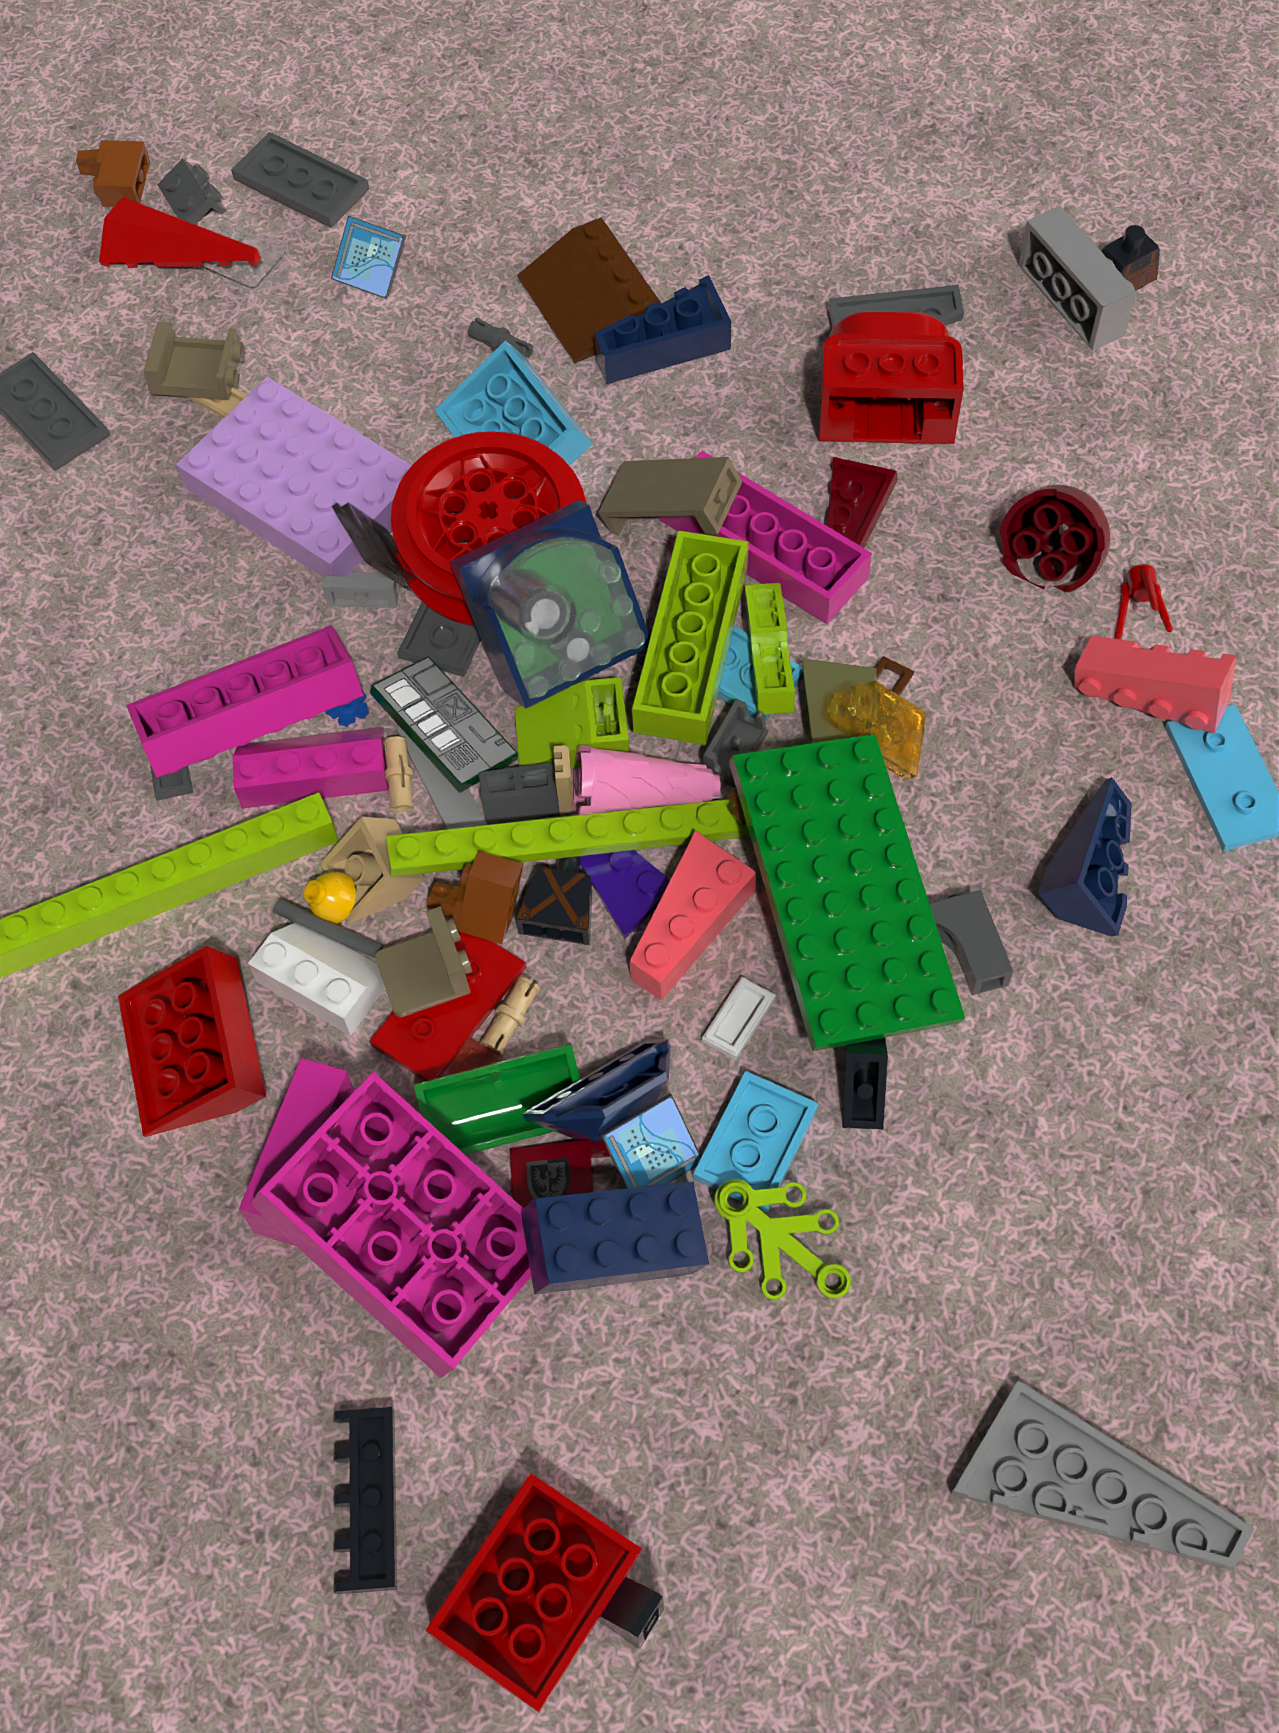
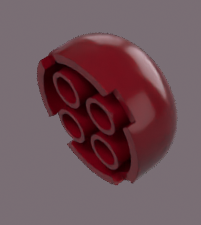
M1061 484L1037 488L1019 499L1005 515L999 535H1002V549L1005 556L1002 559L1009 572L1043 590L1045 586L1037 585L1023 575L1018 565L1017 555L1029 559L1042 550L1047 552L1048 554L1040 562V572L1049 581L1061 580L1081 560V572L1074 580L1053 586L1069 593L1083 586L1099 571L1110 547L1109 523L1101 506L1086 492ZM1063 524H1066L1069 527L1065 531L1063 530ZM1031 537L1035 539L1036 545H1033L1031 543ZM1053 557L1058 558L1063 563V571L1058 572L1054 570L1052 566Z

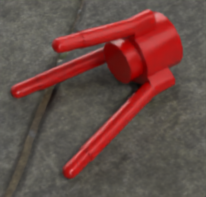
M1147 564L1132 567L1127 573L1128 582L1121 585L1122 597L1114 639L1122 638L1129 598L1131 596L1138 602L1149 601L1152 610L1156 611L1158 609L1166 631L1172 632L1173 628L1161 595V588L1157 584L1155 568Z

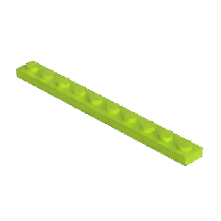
M732 799L391 835L386 836L385 844L391 877L464 869L466 864L473 865L479 851L522 863L689 844L695 830L710 841L749 837L750 833L747 824L743 825L734 815L731 809L734 805Z

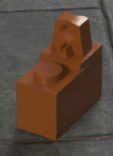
M101 140L99 149L78 151L76 163L80 174L95 176L93 179V190L95 195L99 196L102 207H114L122 197L138 203L141 202L150 166V160L143 141Z
M479 851L473 865H465L460 886L435 882L429 894L427 908L434 909L441 906L443 914L454 919L459 932L502 944L513 919L523 864Z

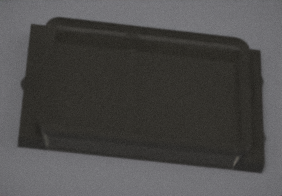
M338 502L331 507L365 563L411 592L412 590L409 588L408 583L416 579L405 570L399 560L397 548L390 532L350 502L345 503L343 506Z

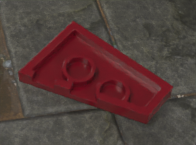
M833 457V475L830 487L831 499L827 526L864 548L898 480L897 471Z

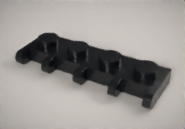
M393 1407L333 1412L334 1423H349V1449L334 1451L333 1461L337 1463H350V1494L333 1496V1506L350 1507V1539L334 1541L333 1552H350V1581L333 1583V1593L350 1594L397 1590L395 1410Z

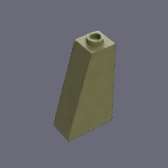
M804 659L803 676L811 743L868 735L877 688V668Z

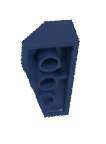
M1112 777L1105 779L1047 866L1038 892L1044 904L1052 910L1059 920L1111 937L1119 935L1127 908V895L1124 893L1118 894L1119 875L1128 876L1129 864L1124 862L1120 845L1130 842L1132 803Z

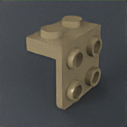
M441 906L426 911L432 932L379 950L375 955L393 1012L397 1017H404L471 993L465 975L472 972L465 950L457 952L454 943L461 941L453 918L445 920Z

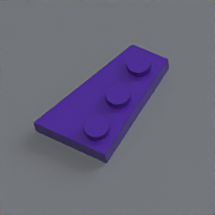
M635 850L577 856L581 859V869L585 874L591 876L592 886L600 897L606 911L616 924L623 939L627 938L656 910L670 882L668 877Z

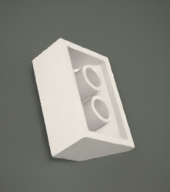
M297 923L272 932L248 963L257 983L350 1036L385 989L377 963L349 947Z

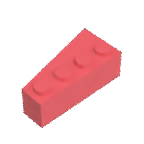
M1091 635L1075 666L1074 688L1089 697L1102 698L1115 702L1124 708H1134L1150 713L1160 719H1169L1185 724L1195 730H1204L1215 734L1231 699L1236 655L1222 654L1221 659L1206 657L1205 651L1190 649L1188 655L1172 653L1169 646L1155 644L1154 647L1144 649L1140 648L1135 641Z
M695 830L630 959L631 979L659 1000H662L753 895L756 889V871Z

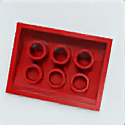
M205 946L118 996L144 1137L237 1113L266 1097L236 957Z
M530 1473L425 1631L433 1640L540 1713L641 1554L642 1548Z

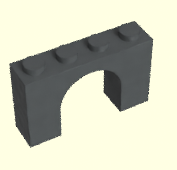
M981 890L970 893L959 891L950 895L947 899L936 902L929 901L941 942L949 947L957 957L971 995L1009 986L1013 969Z

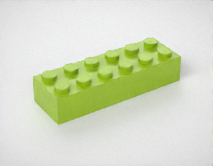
M678 530L632 707L633 733L706 745L748 569L749 541Z

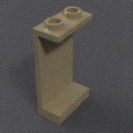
M729 457L624 461L598 514L611 534L618 536L628 517L695 516L706 535H718L743 481Z

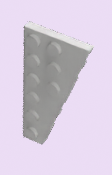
M1017 1380L951 1493L959 1497L1227 1570H1232L1236 1566L1255 1529L1019 1380Z

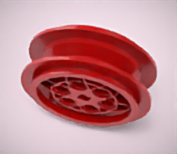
M497 431L475 432L449 439L430 449L405 473L398 485L392 503L391 528L397 548L399 566L407 585L415 596L435 613L457 623L475 626L450 561L577 500L586 503L579 479L568 463L552 449L536 440L514 433ZM515 496L520 497L518 499H510L511 497ZM455 511L460 512L458 514H450ZM461 541H470L466 544H459Z

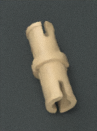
M400 736L389 737L383 741L387 767L385 774L389 787L390 812L392 813L409 812L414 809L410 783L414 777L413 770L408 764L407 739Z
M519 976L516 980L517 982L504 1004L498 1005L495 1014L497 1016L484 1038L480 1041V1045L484 1049L490 1046L489 1051L499 1056H502L504 1053V1049L516 1028L522 1027L525 1023L524 1015L536 994L540 991V987L537 984H533L531 987L530 985L533 981Z

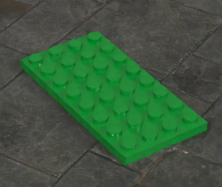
M876 734L732 755L729 764L812 1051L961 1023L965 1019V1015Z

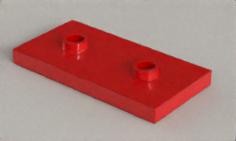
M458 931L461 941L454 944L457 952L465 950L472 972L465 975L471 993L404 1017H397L392 1012L370 1039V1045L423 1081L441 1077L527 968L526 962L492 941Z

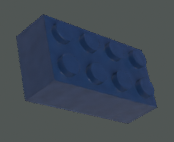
M694 1181L535 1198L521 1210L534 1295L690 1275L709 1265Z

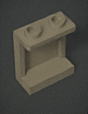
M157 322L144 367V375L150 394L229 400L231 389L236 387L238 382L237 366L238 362H242L244 359V343L239 342L237 330L229 328L226 340L175 337L171 322Z

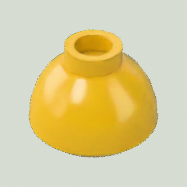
M329 872L307 883L304 889V898L314 915L338 924L345 920L352 911L356 898V888L349 875L341 872Z

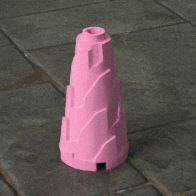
M578 745L576 749L575 761H581V768L574 769L573 778L574 813H577L576 816L712 801L713 797H718L720 793L719 774H713L712 769H707L706 765L679 763L631 752L596 749L590 745Z

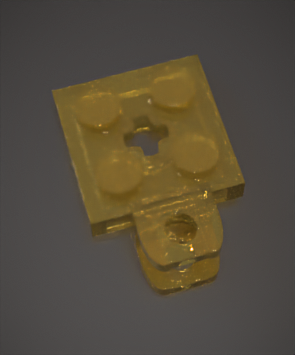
M877 681L868 684L857 683L852 685L851 696L841 691L830 694L827 719L834 727L849 736L856 733L857 736L876 734L886 768L902 778L912 779L918 777L926 720L925 711ZM839 705L844 710V717H842L838 711Z

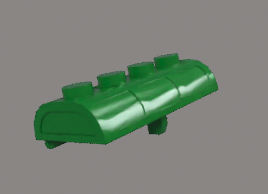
M570 1042L535 1053L512 1057L508 1060L466 1069L427 1081L413 1083L420 1114L463 1154L468 1155L554 1132L525 1121L522 1113L580 1080Z

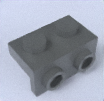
M183 158L157 184L179 219L196 224L210 208L220 214L227 211L220 201L222 198L221 193L208 182L209 174L200 165L195 164L192 166Z

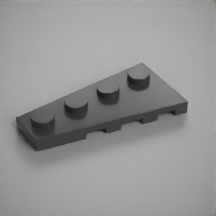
M959 285L829 298L828 304L832 329L843 318L864 311L920 312L937 318L945 326L961 321L964 315Z

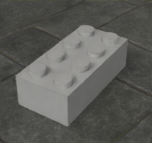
M1061 206L1027 220L1019 260V267L1092 351L1125 336L1137 292L1133 284L1122 276L1115 268L1114 263L1105 257L1097 248L1095 242L1079 228L1074 218L1069 216Z

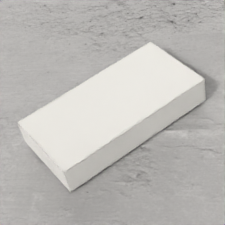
M741 977L705 1032L702 1042L737 1060L774 1002L776 994Z

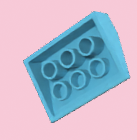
M506 340L434 410L454 437L486 431L507 432L526 436L552 449L569 466L594 444L526 357Z

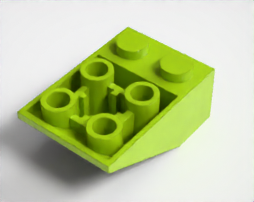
M621 677L585 680L527 709L523 706L514 708L519 767L553 762L555 770L554 746L567 745L570 753L571 768L581 767V761H575L578 745H590L596 749L629 752Z

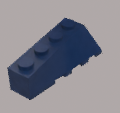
M707 275L699 279V285L689 290L684 287L674 292V297L662 304L656 301L646 306V311L636 317L629 315L595 332L596 361L606 384L730 350L731 320L710 276Z

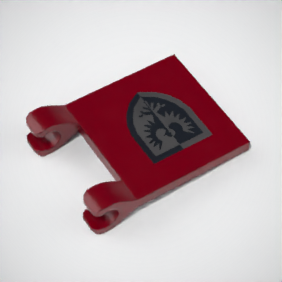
M589 1139L509 1149L512 1198L525 1208L535 1198L594 1192L592 1158L611 1157L603 1140L591 1142Z

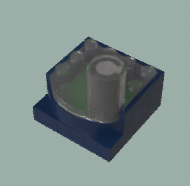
M580 500L450 561L500 687L525 709L648 648L651 637L619 548L601 538L590 506Z

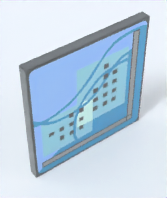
M348 216L331 279L387 299L391 292L406 235Z
M670 1093L600 1134L626 1189L668 1184L697 1167L701 1159L696 1144Z

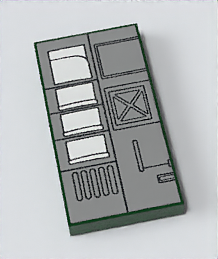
M429 656L371 685L370 694L459 793L480 782L479 772L503 769L517 760L518 752Z

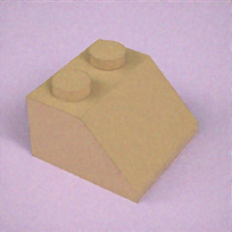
M361 816L320 863L324 873H345L352 878L355 884L356 898L353 909L346 918L348 923L357 921L407 899L425 880L423 874L391 877L385 843L386 836L402 834L396 819Z

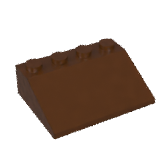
M602 217L572 228L517 275L519 281L574 364L596 355L595 332L629 315L636 317L644 313L646 306L656 301L661 304Z

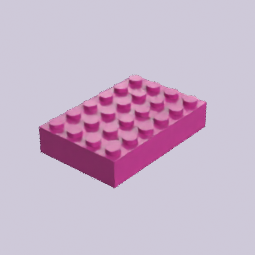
M374 1071L263 1186L251 1202V1205L440 1378L458 1365L531 1277L521 1216L523 1207Z

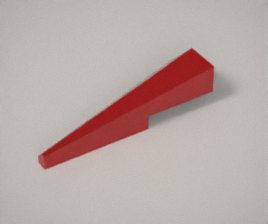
M122 197L104 217L99 262L102 266L110 267L111 263H125L128 268H137L138 263H154L157 267H202L204 262L218 261L221 266H230L231 261H248L250 266H256L261 260L259 251L255 247Z

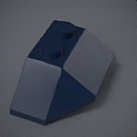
M668 1039L646 1040L522 1113L525 1121L571 1138L590 1139L591 1142L601 1141V1133L646 1108L658 1099L669 1079L671 1046Z

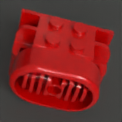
M864 311L851 314L840 320L831 330L823 346L819 441L955 444L964 391L961 344L955 338L950 337L947 328L940 320L920 312Z

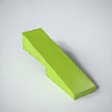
M781 584L745 585L757 712L762 711L764 715L794 713L795 688L787 642L788 630Z

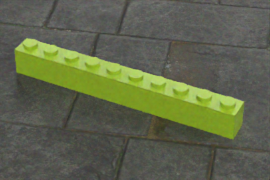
M320 793L308 796L1 918L0 978L339 842L333 822Z

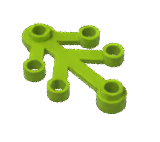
M731 1179L721 1184L717 1189L715 1207L722 1217L729 1220L732 1252L729 1255L728 1262L733 1271L745 1273L754 1264V1256L747 1249V1221L760 1232L764 1269L761 1292L767 1299L778 1300L784 1296L787 1290L786 1282L781 1277L778 1248L816 1278L817 1289L824 1297L837 1299L849 1291L851 1277L843 1266L838 1264L826 1265L790 1235L815 1231L821 1235L832 1234L839 1226V1218L834 1211L823 1209L813 1215L769 1218L757 1207L783 1203L789 1208H798L806 1200L807 1193L805 1188L800 1183L791 1182L781 1188L753 1190L747 1182ZM789 1188H797L801 1192V1200L799 1202L791 1203L787 1200L786 1191ZM732 1193L740 1194L743 1198V1205L739 1208L730 1207L727 1202L728 1196ZM827 1214L832 1217L834 1225L830 1230H824L819 1226L818 1220L821 1215ZM744 1252L748 1255V1266L739 1268L734 1264L733 1257L736 1253ZM828 1274H835L839 1277L840 1286L837 1290H830L826 1287L825 1278ZM776 1279L780 1282L782 1290L778 1295H770L767 1292L766 1284L769 1280Z

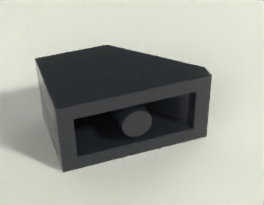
M885 1038L844 1045L843 1128L881 1130L884 1128L888 1062Z
M625 1577L598 1621L638 1649H641L664 1611L663 1596Z

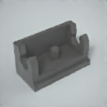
M738 699L735 700L703 755V765H706L707 769H712L713 774H719L720 782L736 788V784L729 764L732 755L757 752L769 730L765 729L766 717L764 713L759 711L756 718L749 716L746 712V702Z
M553 762L479 772L482 804L487 825L560 816Z

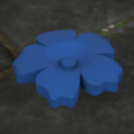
M363 692L364 696L354 699L346 705L326 710L325 713L331 716L332 719L338 718L339 726L348 727L356 722L355 717L365 719L366 715L369 714L368 705L364 702L367 695Z

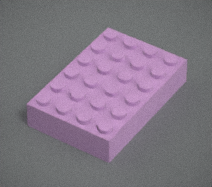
M268 376L176 464L183 485L187 490L323 578L324 576H347L392 532L391 509L394 495L403 476L412 466Z

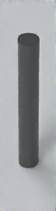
M278 899L274 905L273 913L373 958L383 948L382 944L322 919L281 899Z

